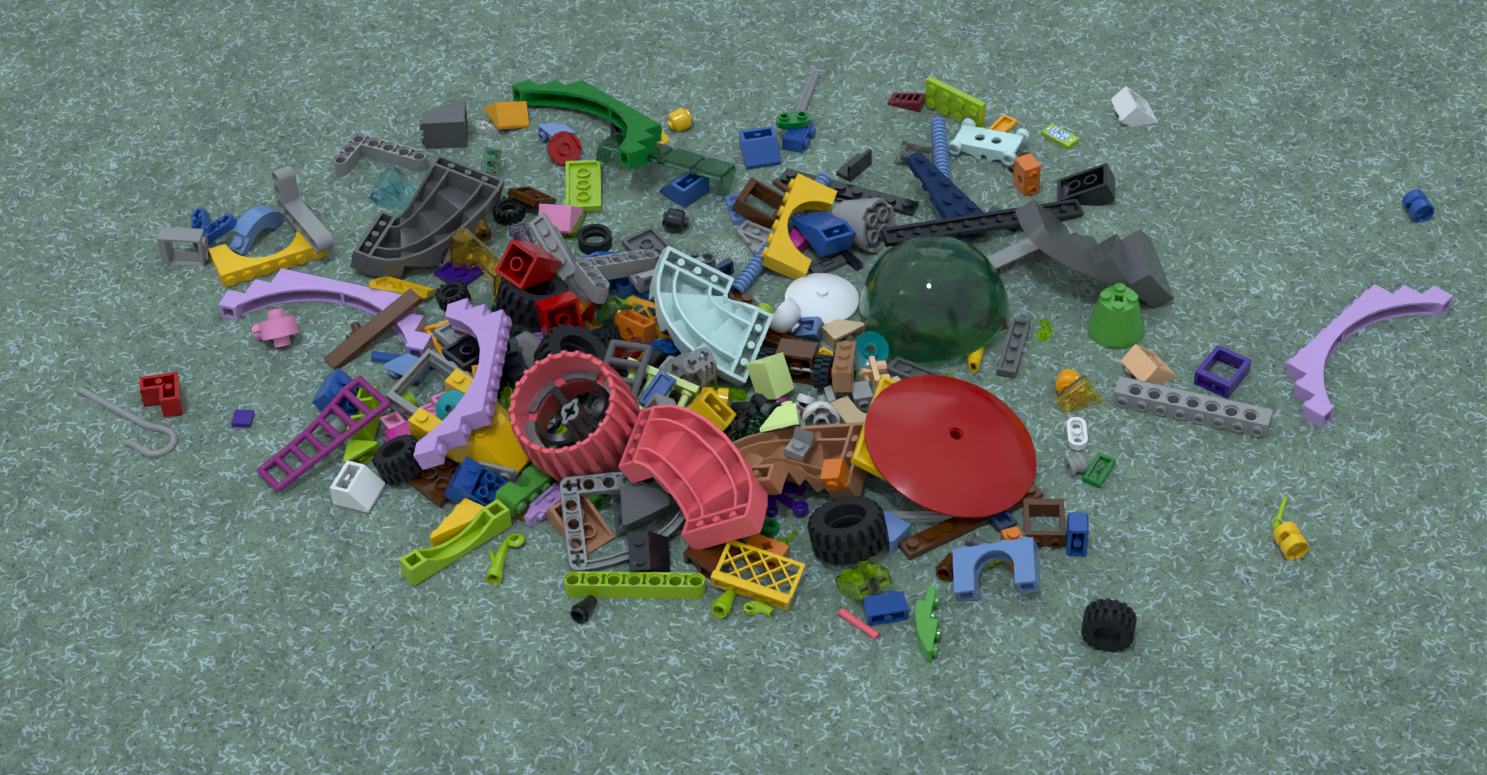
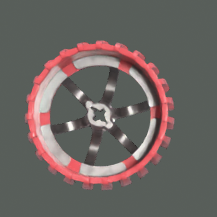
M563 350L555 355L551 353L548 354L547 358L535 361V365L529 370L526 369L521 380L515 383L516 388L510 396L511 406L508 408L513 433L526 456L542 472L548 473L559 482L566 477L622 472L618 466L640 412L638 402L624 379L599 358L577 350L575 352ZM586 392H598V404L592 414H589L577 399H573L575 396L585 395ZM557 410H561L562 423L569 431L564 434L547 433V426L554 419L553 415ZM604 414H606L603 422L598 423L603 418ZM575 440L574 446H565L563 449H547L545 447V444L561 445ZM610 479L604 480V482L608 483L610 482ZM586 481L583 486H590L592 488L595 486L592 481ZM577 482L575 487L580 488V482Z

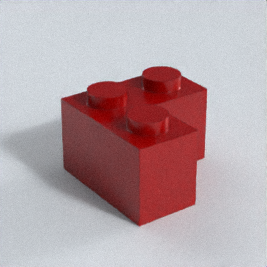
M178 372L139 377L140 394L144 406L160 404L163 417L183 414L182 387Z

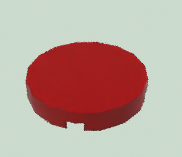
M560 131L549 139L547 153L555 164L566 166V161H577L580 158L582 145L575 134Z

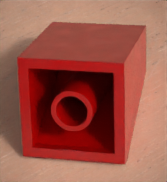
M511 239L495 272L519 289L524 290L553 279L562 262L537 244Z

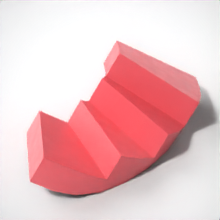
M667 404L640 410L618 468L631 483L653 477L666 493L673 496L685 516L686 522L681 536L690 547L701 550L760 533L768 505V492L755 478L751 465L727 435L710 420L685 407Z

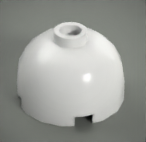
M791 297L786 299L772 313L774 316L769 329L783 334L788 331L793 333L800 326L798 321L801 318V310Z
M815 401L804 409L801 422L802 426L840 424V416L834 405L825 401Z

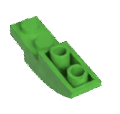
M928 586L925 601L917 600L915 608L916 639L927 663H932V658L937 657L938 644L935 643L936 640L940 641L942 630L938 628V619H936V611H934V607L938 608L940 596L936 595L935 586Z

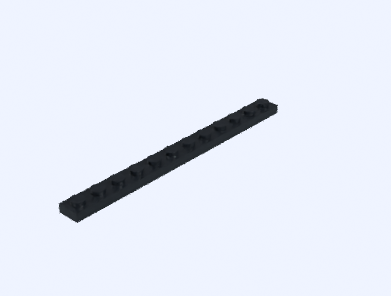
M1078 199L1040 204L1058 220L1078 218L1084 214ZM1018 208L886 227L881 228L880 234L885 247L1021 227L1015 211Z

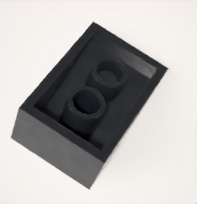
M1104 163L1058 179L1057 201L1078 199L1080 205L1100 206L1115 201V177L1108 164Z

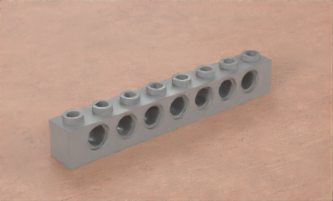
M1119 376L1113 398V404L1122 408L1128 407L1137 409L1140 412L1156 413L1158 416L1165 415L1174 417L1177 420H1188L1196 424L1210 425L1217 429H1229L1236 433L1251 434L1254 437L1267 438L1273 409L1121 376Z

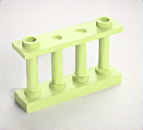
M628 357V360L638 361L631 357ZM647 365L644 378L647 381L637 399L640 410L644 407L638 400L659 371V369ZM626 367L629 373L627 378L635 379L638 369ZM669 374L677 381L666 397H669L671 391L680 392L682 396L677 406L685 407L688 399H691V397L695 398L700 393L699 386Z

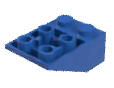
M823 211L792 219L795 226L821 257L850 249L856 232L843 219Z
M467 456L457 466L443 496L456 504H460L464 498H467L485 507L495 500L497 490L508 483V481Z

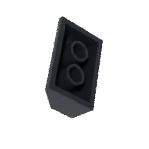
M469 334L441 349L445 359L449 362H454L464 372L467 371L472 374V365L479 364V343L477 339ZM508 340L507 351H510V343Z

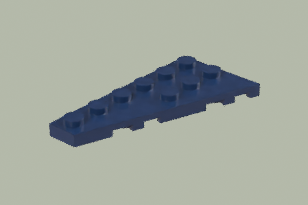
M920 151L908 156L905 161L914 176L921 180V187L930 194L929 199L942 219L985 213ZM980 233L957 236V242L959 245H962Z

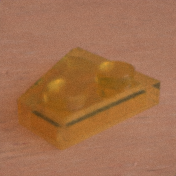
M1085 374L1053 397L1064 413L1072 412L1075 409L1087 408V403L1097 401L1098 404L1104 402Z

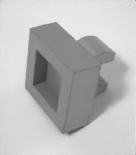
M831 385L824 388L826 395L817 397L818 401L829 403L838 400Z

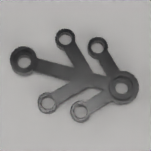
M755 393L750 399V407L745 413L740 409L736 410L735 413L737 415L734 417L733 426L728 425L723 433L731 440L745 427L744 423L766 403L767 398L762 393Z

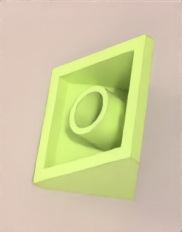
M783 352L746 363L755 393H762L767 399H777L794 389Z

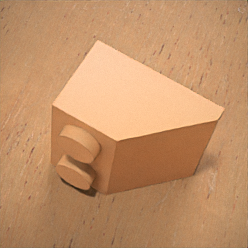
M1137 344L1121 360L1126 366L1124 369L1130 375H1134L1137 378L1136 380L1160 385L1178 377L1156 353Z

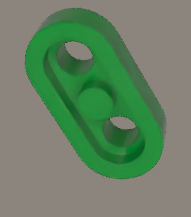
M805 111L781 113L776 117V126L783 130L804 128L811 123V116Z

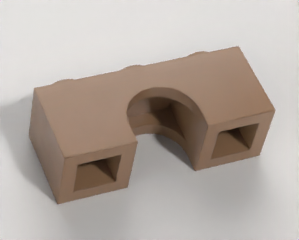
M837 342L832 367L833 392L853 391L854 371H856L858 362L856 342Z

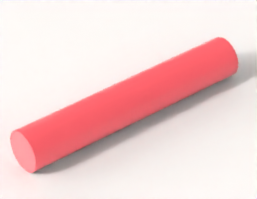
M844 608L839 610V616L874 640L880 636L879 632Z

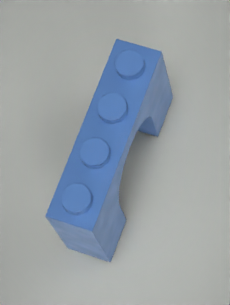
M1021 537L1015 540H1001L996 543H981L977 546H962L958 549H952L954 593L958 601L979 599V575L987 564L995 560H1007L1014 564L1015 585L1020 593L1040 590L1038 546L1033 537Z

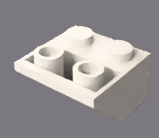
M347 460L330 487L332 502L338 506L369 513L386 484L366 465Z

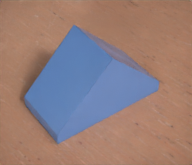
M821 317L800 318L798 321L800 326L792 333V336L820 341L822 326H824Z
M885 511L884 516L888 531L887 545L889 554H892L898 549L900 541L910 537L911 524Z

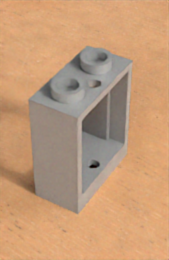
M161 227L157 236V243L163 265L205 267L207 261H210L208 237H205L204 229ZM172 242L197 243L199 252L174 251Z

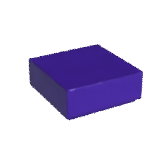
M235 409L231 421L232 427L251 428L255 416L254 410Z

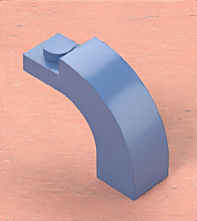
M266 205L251 208L243 214L233 228L236 234L229 248L245 256L257 234L265 228L278 229L284 215Z

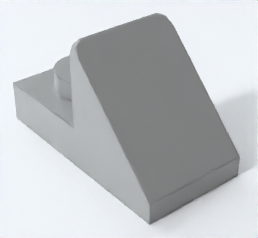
M796 426L793 437L784 450V455L802 462L816 442L817 437L814 433Z

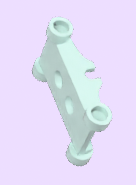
M965 118L955 139L949 142L948 152L952 155H958L962 151L978 159L985 155L989 162L998 159L1002 160L1005 165L1011 166L1015 163V158H1017L1015 153L1020 145L1028 141L1030 134L1024 128L1018 129L1015 134L976 127L974 120Z

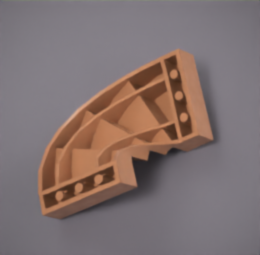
M864 422L800 426V428L814 433L817 437L816 442L802 462L784 455V450L793 437L795 427L748 435L732 442L751 465L755 478L768 492V495L781 494L785 480L801 485L806 479L816 492L826 489L820 480L824 460L843 458L850 469L846 489L827 492L833 499L861 495L867 471L850 463Z

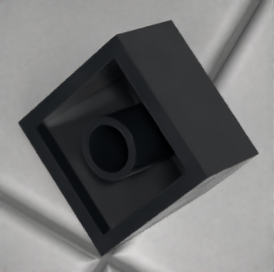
M651 531L628 532L629 572H670L667 536Z

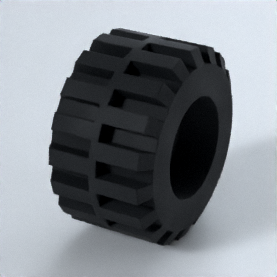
M404 434L392 438L384 443L373 455V465L385 483L390 485L403 483L414 477L422 469L414 458V451L418 441L413 435Z
M1106 598V600L1097 599V602L1092 601L1084 611L1081 628L1083 640L1088 642L1087 644L1090 647H1095L1094 649L1105 652L1124 651L1134 641L1137 622L1136 613L1133 612L1131 607H1127L1126 603H1121L1116 599Z

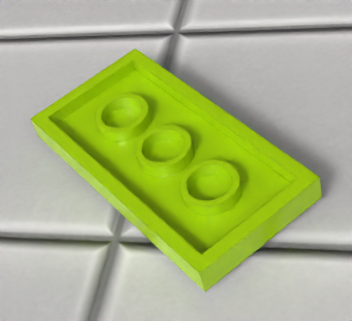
M931 76L926 79L925 105L928 108L935 109L941 112L942 115L955 119L958 123H962L965 118H970L974 120L976 127L985 128V102Z
M601 159L566 161L565 205L583 208V212L602 211Z

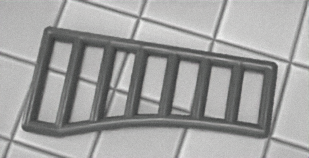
M612 339L603 362L609 366L616 365L638 369L635 379L622 377L628 386H632L631 391L637 399L653 348L647 344ZM616 347L642 351L641 362L613 357ZM590 392L583 405L589 414H592L595 410L591 406L595 399H599L598 392ZM575 442L557 445L556 449L574 446Z

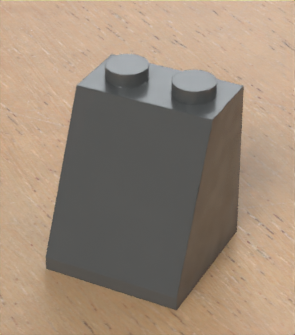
M459 100L423 112L422 120H419L420 130H423L421 141L422 144H425L426 149L467 147L468 119L465 100Z
M620 486L613 499L616 537H621L629 531H633L661 518L665 511L668 510L669 504L672 503V495L666 493L661 486Z

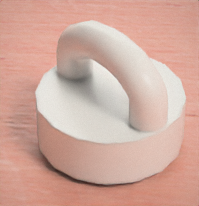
M799 393L796 404L800 406L801 402L811 404L816 401V398Z

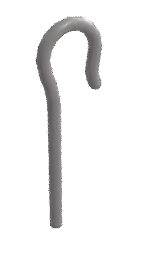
M84 387L78 389L79 394L136 425L167 434L170 437L169 444L159 450L146 449L139 442L130 439L123 441L124 446L134 448L141 455L149 458L165 456L177 446L178 436L172 428L143 420Z

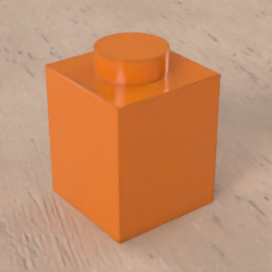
M843 458L826 459L823 463L820 480L827 491L845 490L850 469Z

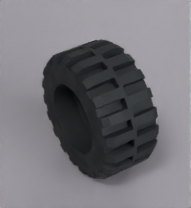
M557 274L553 279L524 290L519 289L504 277H501L496 297V306L498 310L503 309L514 324L522 325L525 328L539 329L541 326L535 302L570 290L561 277H557Z
M566 324L565 326L553 327L545 334L534 353L533 361L535 365V361L547 358L548 354L552 353L555 355L563 350L568 352L581 351L604 361L607 351L603 342L601 343L596 335L593 336L589 330H583L580 326L573 327L572 324ZM586 392L585 395H583V396L578 395V396H576V397L579 398V397L588 396V395L590 394V392Z
M844 496L841 499H832L829 503L825 502L822 507L815 509L807 524L814 554L823 562H829L831 565L841 564V566H846L851 563L854 565L860 561H867L871 556L874 557L879 551H882L888 540L883 509L876 501L867 497Z

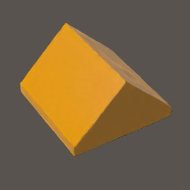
M526 101L495 102L484 108V111L497 129L529 127Z

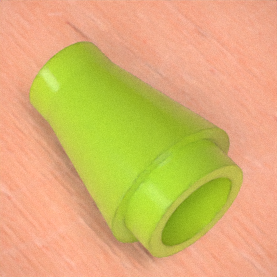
M727 589L712 602L711 611L714 616L724 618L730 614L736 597L734 591Z

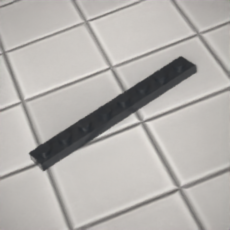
M786 168L780 181L788 185L791 178L795 179L798 173L812 180H815L817 176ZM832 180V184L829 186V188L837 191L835 197L847 200L884 198L889 205H892L895 213L913 217L919 206L918 201Z

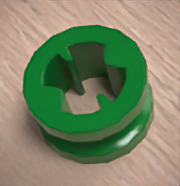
M774 519L764 520L761 528L762 535L768 538L777 536L779 533L778 522Z

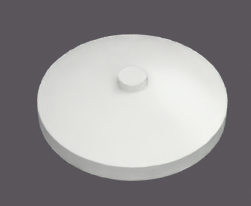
M813 273L800 277L789 285L785 293V300L791 297L799 305L801 318L818 316L821 317L824 325L836 319L851 320L859 307V295L855 287L846 279L828 273Z

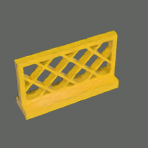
M733 540L727 542L718 565L712 572L711 586L722 590L730 589L737 595L752 600H759L767 605L788 611L806 564ZM731 546L739 548L741 554L731 558L729 554ZM753 553L758 554L761 560L750 564L747 556ZM744 557L747 566L737 569L734 561ZM771 560L778 561L780 567L769 570L766 562ZM731 563L734 569L733 572L728 574L721 572L722 566ZM763 564L767 572L756 576L753 568ZM791 566L799 568L798 573L790 577L785 570ZM750 569L753 578L748 580L742 579L740 573ZM783 571L786 579L775 582L772 574ZM769 576L773 584L766 587L762 586L759 580ZM789 583L791 590L789 594L780 592L778 586Z

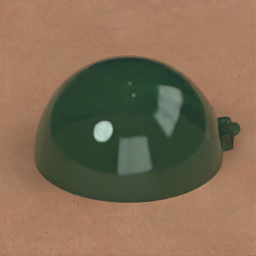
M929 234L912 237L896 244L876 261L868 273L861 291L859 318L860 322L865 324V332H877L886 339L889 345V358L895 359L898 356L916 364H937L962 358L985 346L1002 328L1008 314L1009 304L1005 285L999 272L980 250L966 241L952 236Z

